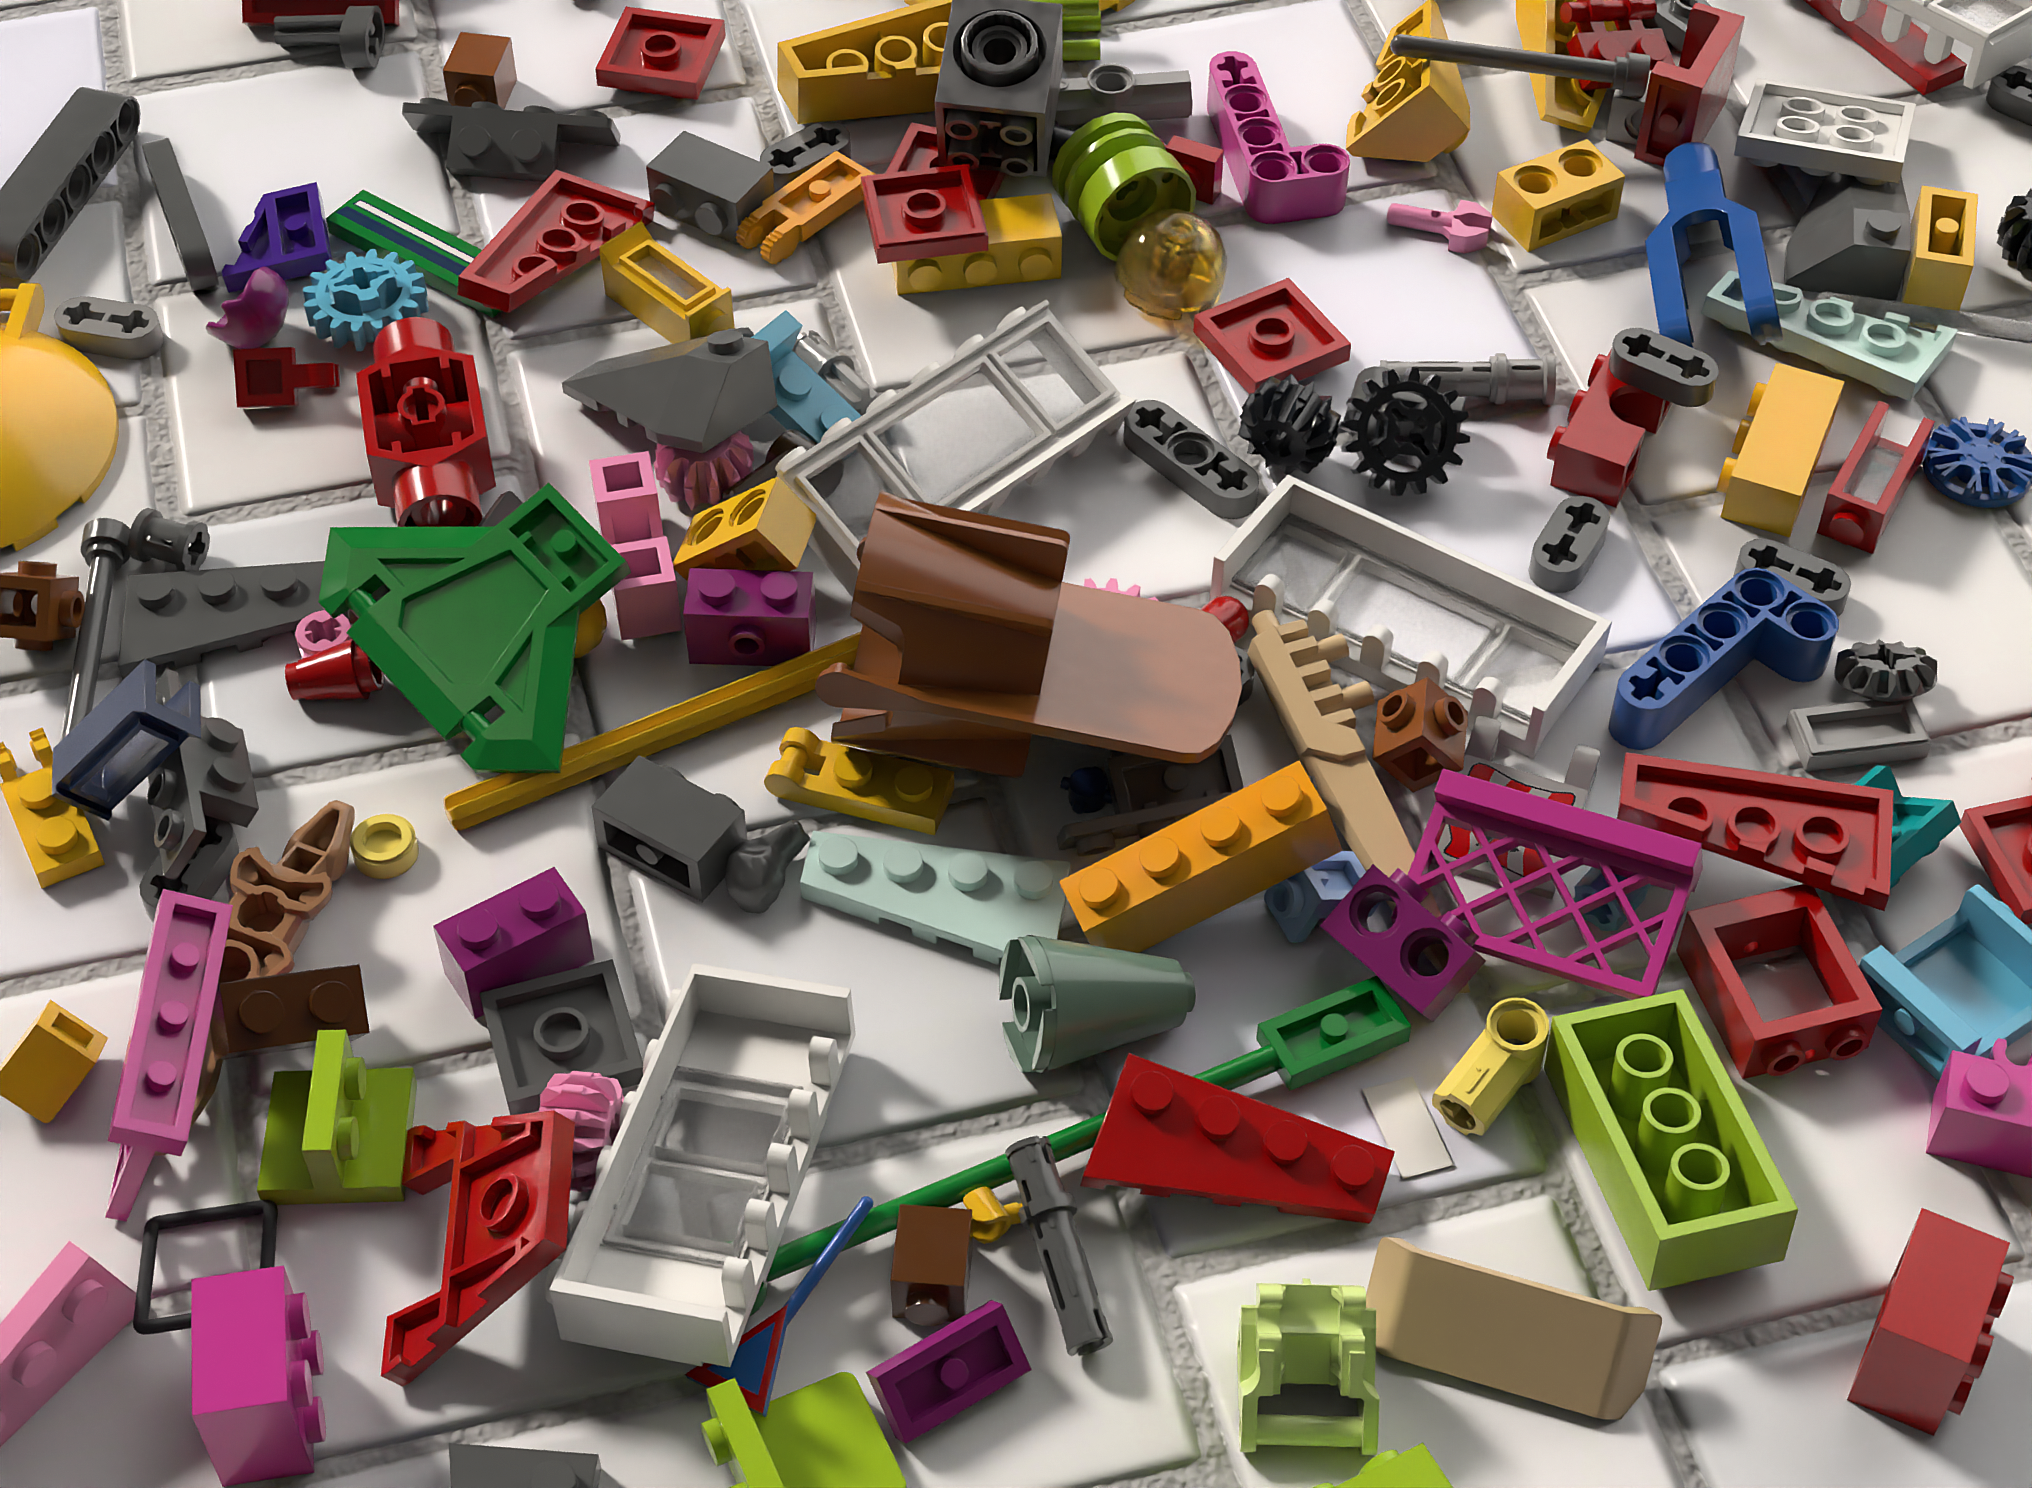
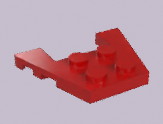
M552 1110L493 1117L491 1125L474 1126L467 1121L448 1122L445 1130L435 1131L426 1125L414 1126L408 1129L402 1185L421 1195H425L452 1181L442 1284L439 1292L387 1316L381 1377L402 1387L411 1383L566 1250L573 1166L574 1121Z

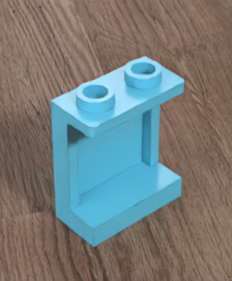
M1978 884L1965 892L1959 910L1953 916L1894 955L1880 945L1861 958L1859 968L1883 1009L1877 1025L1938 1082L1952 1050L1988 1058L1998 1038L2007 1040L2008 1047L2032 1030V930L2019 920L2005 903L1995 899Z

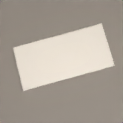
M1412 1076L1362 1089L1388 1148L1395 1151L1393 1159L1402 1179L1453 1166Z

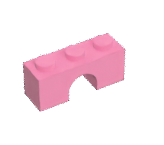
M649 451L589 460L600 534L627 561L631 570L628 576L611 589L621 641L682 631L677 582L667 536L664 537L658 493Z

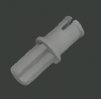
M810 330L808 336L805 332L800 333L792 351L859 414H866L868 406L877 398V392L854 371L852 359L847 354L834 351L817 332Z

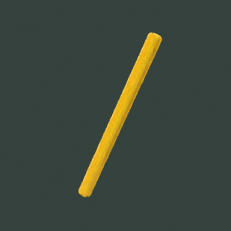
M861 632L563 749L561 773H501L448 794L443 799L447 818L455 830H465L630 764L639 755L645 758L815 690L819 674L828 669L830 665L838 662L844 663L853 671Z

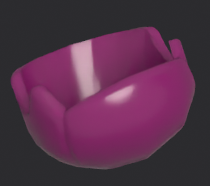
M267 267L255 270L249 278L244 291L237 299L227 300L222 303L221 307L225 315L217 323L208 322L206 325L208 334L238 349L260 348L272 340L284 325L289 305V290L285 281L278 273Z

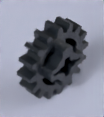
M1411 367L1406 369L1403 380L1400 381L1395 370L1390 369L1382 371L1383 386L1381 387L1372 379L1361 383L1362 389L1367 396L1364 400L1348 398L1346 405L1356 415L1354 420L1341 421L1339 428L1352 432L1353 440L1343 444L1340 447L1341 452L1357 453L1359 459L1350 470L1353 474H1361L1368 470L1372 472L1368 487L1371 489H1380L1386 481H1390V494L1392 496H1403L1407 482H1409L1415 494L1427 493L1426 478L1429 477L1437 484H1445L1448 478L1442 467L1445 464L1452 466L1462 465L1463 459L1453 450L1455 444L1470 442L1469 435L1457 432V424L1469 418L1468 411L1453 412L1450 405L1459 395L1456 390H1449L1441 394L1437 391L1440 386L1441 376L1437 374L1430 375L1423 383H1420L1419 368ZM1398 392L1413 393L1422 397L1425 401L1417 404L1414 408L1405 407L1399 398L1395 399L1392 394ZM1371 415H1373L1377 421L1375 438L1369 443L1368 423ZM1396 421L1413 422L1414 428L1409 432L1412 443L1396 442L1394 437L1400 432ZM1440 422L1441 438L1439 446L1436 448L1433 444L1435 425ZM1396 456L1405 457L1410 465H1414L1416 470L1399 472L1388 468L1384 463L1391 461Z

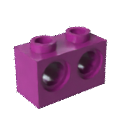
M1372 864L1323 921L1320 927L1422 1015L1434 1022L1486 962L1472 948L1480 937L1449 910L1439 920L1424 908L1421 902L1427 897L1428 893L1399 868L1388 877ZM1383 901L1395 902L1398 910L1395 923L1384 932H1370L1367 924L1370 910L1376 904ZM1432 944L1446 945L1449 951V960L1444 970L1434 976L1420 975L1417 966L1420 953Z

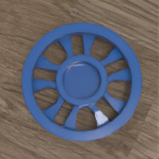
M1961 417L1960 421L1955 418L1951 420L1949 426L1946 427L1944 424H1941L1938 429L1933 431L1922 462L1923 470L1930 483L1937 490L1957 502L1983 508L2010 505L2023 498L2032 486V454L2025 446L2027 438L2024 435L2018 436L2019 431L2016 429L2011 433L2004 431L2005 423L1999 422L1994 424V419L1989 418L1987 425L1968 423L1966 417ZM1940 445H1943L1944 447H1946V448H1948V449H1942V448H1938V447H1939ZM1957 476L1967 486L1963 489L1949 480ZM2001 479H2005L2017 486L2009 490ZM1982 487H1988L1989 494H1982Z

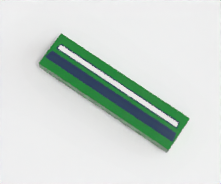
M364 189L326 218L329 233L365 252H368L370 249H376L377 257L384 259L391 252L398 253L400 264L409 260L415 263L416 273H423L426 284L492 318L502 311L485 307L479 302L457 295L458 276L482 251L480 248Z

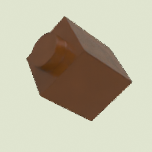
M900 1204L890 1279L892 1318H905L923 1326H937L945 1322H954L966 1315L973 1251L972 1209Z

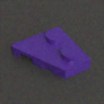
M317 182L262 195L254 210L255 217L253 221L245 227L238 240L242 252L235 265L225 264L222 269V278L228 293L244 290L252 273L261 267H267L275 271L283 280L299 276H309L312 272L327 270L325 262L329 259L332 260L323 199Z

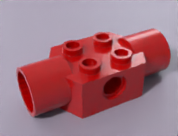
M409 317L392 322L379 332L374 341L373 353L375 363L356 373L366 454L377 503L380 506L395 508L397 527H477L483 519L479 496L496 487L474 355L456 352L451 333L437 321L423 317Z

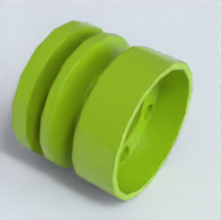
M1110 113L1094 118L1076 130L1060 148L1052 167V185L1059 198L1069 208L1073 217L1080 222L1085 233L1100 253L1114 261L1134 262L1153 256L1177 238L1187 226L1195 209L1196 189L1189 175L1174 156L1166 151L1163 142L1155 136L1147 122L1132 113Z

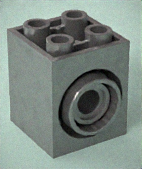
M952 0L934 101L939 166L970 164L971 171L975 169L1005 172L1015 177H1025L1028 175L1046 177L1063 70L1062 4L1027 0Z

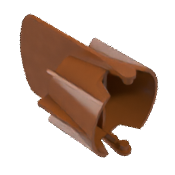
M881 490L873 510L867 536L860 541L857 548V558L860 562L850 616L862 623V629L853 671L844 663L838 662L830 665L828 669L819 674L815 684V691L824 703L833 707L843 708L840 722H835L832 726V744H842L1019 779L1025 771L1032 734L1177 763H1198L1217 751L1232 727L1242 691L1240 660L1229 630L1213 614L1196 608L1062 582L1070 543V534L1065 530L900 498Z

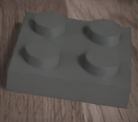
M613 959L479 993L510 1115L539 1111L540 1094L547 1087V1083L554 1074H570L572 1071L600 1073L602 1077L618 1079L622 1089L640 1084L643 1077V1061Z

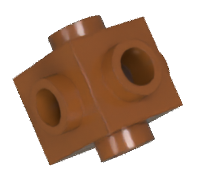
M18 561V572L0 573V637L13 638L14 648L35 651L53 650L54 640L76 638V628L81 625L85 611L84 596L81 591H78L79 577L57 575L56 563Z
M1429 677L1401 690L1393 691L1378 701L1372 759L1413 793L1438 782L1442 769L1459 772L1464 768L1468 711L1456 697L1448 695Z

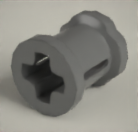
M151 508L143 509L136 516L128 539L129 554L132 559L147 562L153 558L175 564L178 571L199 570L207 557L210 544V535L205 523L195 520L187 524L163 518L161 512Z

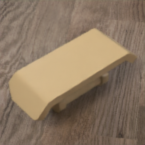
M1383 1237L1379 1241L1366 1292V1308L1376 1309V1351L1380 1354L1600 1419H1622L1645 1391L1662 1326V1317L1645 1307H1623L1421 1250L1402 1238Z

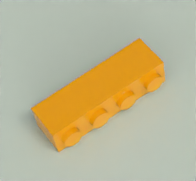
M1298 760L1060 880L1059 883L1090 945L1140 953L1343 850L1328 809L1301 762Z

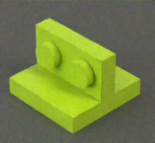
M318 1030L312 1070L274 1071L257 1185V1193L260 1200H271L276 1205L404 1202L406 1186L402 1185L407 1131L413 1127L417 1090L414 1069H366L364 1058L354 1057L346 1030Z

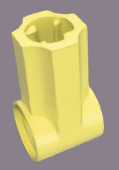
M1508 998L1499 1001L1491 1008L1483 1032L1433 1094L1432 1105L1444 1117L1446 1124L1464 1135L1474 1133L1483 1136L1522 1085L1530 1083L1539 1075L1543 1066L1549 1034V1019L1539 1005L1525 998ZM1518 1039L1526 1044L1513 1045L1504 1040Z

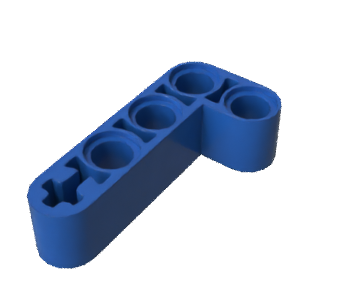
M1750 568L1737 573L1623 672L1618 680L1609 718L1608 729L1612 738L1620 745L1629 749L1645 750L1653 748L1660 744L1753 659H1756L1791 681L1804 683L1820 678L1827 668L1839 629V619L1836 613L1821 601L1772 571Z

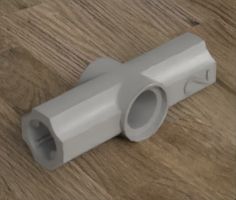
M1103 64L1093 68L1087 78L1061 79L1055 120L1058 122V126L1066 127L1085 125L1094 118L1114 112L1132 113L1144 121L1189 118L1192 115L1193 105L1189 70L1133 74L1125 66Z

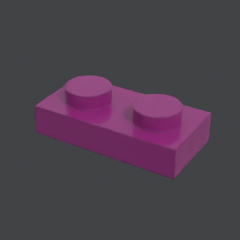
M990 1300L872 1368L866 1374L895 1438L907 1444L1032 1369L1003 1304Z

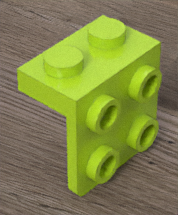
M849 1372L836 1373L770 1401L766 1418L749 1410L735 1378L706 1389L711 1419L702 1422L701 1429L715 1465L717 1467L725 1463L729 1465L736 1481V1485L729 1488H907L906 1480L859 1382Z

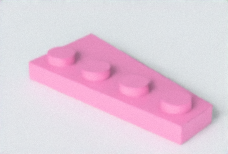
M71 1241L64 1246L0 1323V1447L134 1317L136 1293Z

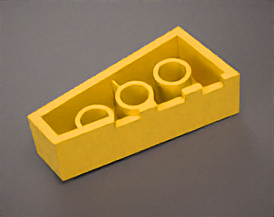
M929 0L778 42L777 89L797 124L935 111L934 101L952 0Z

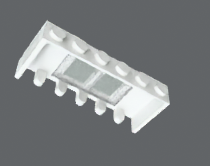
M692 963L682 988H675L670 994L666 1008V1025L659 1040L652 1039L647 1046L643 1062V1077L637 1091H629L624 1098L620 1113V1129L612 1146L605 1145L599 1155L596 1167V1184L588 1201L579 1202L575 1209L571 1224V1241L563 1259L556 1258L549 1268L545 1284V1298L548 1303L553 1304L561 1340L702 1366L704 1362L726 1367L731 1366L762 1282L765 1283L825 1125L827 1109L856 1035L851 988Z

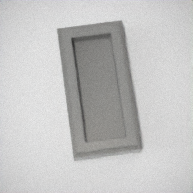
M1912 698L1894 702L1869 700L1792 709L1789 711L1786 721L1787 729L1805 772L1926 758L1932 744Z

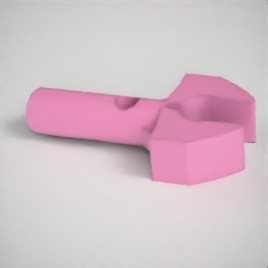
M1460 200L1457 209L1448 213L1392 203L1387 211V221L1389 224L1443 234L1449 240L1448 251L1463 254L1478 251L1487 246L1488 234L1491 231L1493 218L1484 207L1476 202Z

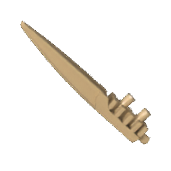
M1263 610L1257 613L1251 621L1257 636L1252 638L1247 654L1308 775L1315 776L1317 792L1365 871L1374 864L1388 877L1397 868L1408 875L1415 853L1365 754L1366 749L1356 730V716L1353 711L1373 705L1375 703L1373 691L1367 681L1343 689L1340 688L1339 684L1333 685L1331 681V668L1328 663L1348 657L1350 654L1345 637L1342 633L1316 641L1314 636L1308 637V626L1304 619L1280 625L1272 610ZM1426 889L1425 891L1428 895L1421 902V905L1437 918L1441 916L1440 910L1431 889ZM1386 901L1392 911H1394L1396 903ZM1432 944L1423 950L1424 954L1439 973L1442 972L1449 960L1447 946ZM1468 983L1461 989L1459 993L1470 992Z

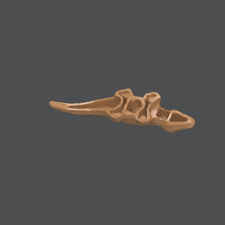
M338 800L331 801L325 805L312 819L295 831L284 849L282 859L276 865L267 861L257 846L247 848L244 852L238 853L234 858L230 870V885L234 895L228 903L233 905L218 984L286 974L293 970L295 965L293 955L305 937L310 921L314 920L331 900L333 894L332 882L344 875L348 866L350 838L355 821L353 806ZM210 1027L190 1128L215 1092L223 1060L215 1061ZM155 1151L154 1153L155 1156L167 1154Z

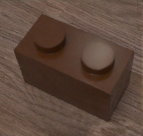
M360 964L219 983L210 1022L215 1061L316 1047L318 1030H346L349 1041H354L370 1033Z

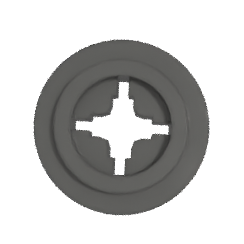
M1880 639L1874 644L1858 642L1853 644L1851 649L1838 652L1834 677L1841 686L1861 697L1886 702L1903 701L1922 695L1935 687L1937 683V660L1926 655V651L1920 647H1905L1902 641L1894 644L1884 643Z

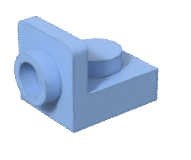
M1341 851L1269 887L1264 894V901L1289 942H1304L1318 920L1329 916L1366 871L1353 851ZM1380 903L1370 910L1368 917L1373 915Z

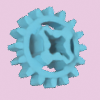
M370 249L365 258L363 256L357 257L352 251L347 252L344 263L339 264L329 259L325 262L327 273L312 272L310 275L312 286L303 287L305 299L303 304L309 327H315L316 335L320 340L332 336L333 344L336 348H341L348 341H352L355 343L356 351H363L366 343H373L379 332L387 325L404 318L421 317V313L429 311L428 295L423 273H416L415 263L412 260L400 264L398 253L391 252L384 259L377 257L376 249Z

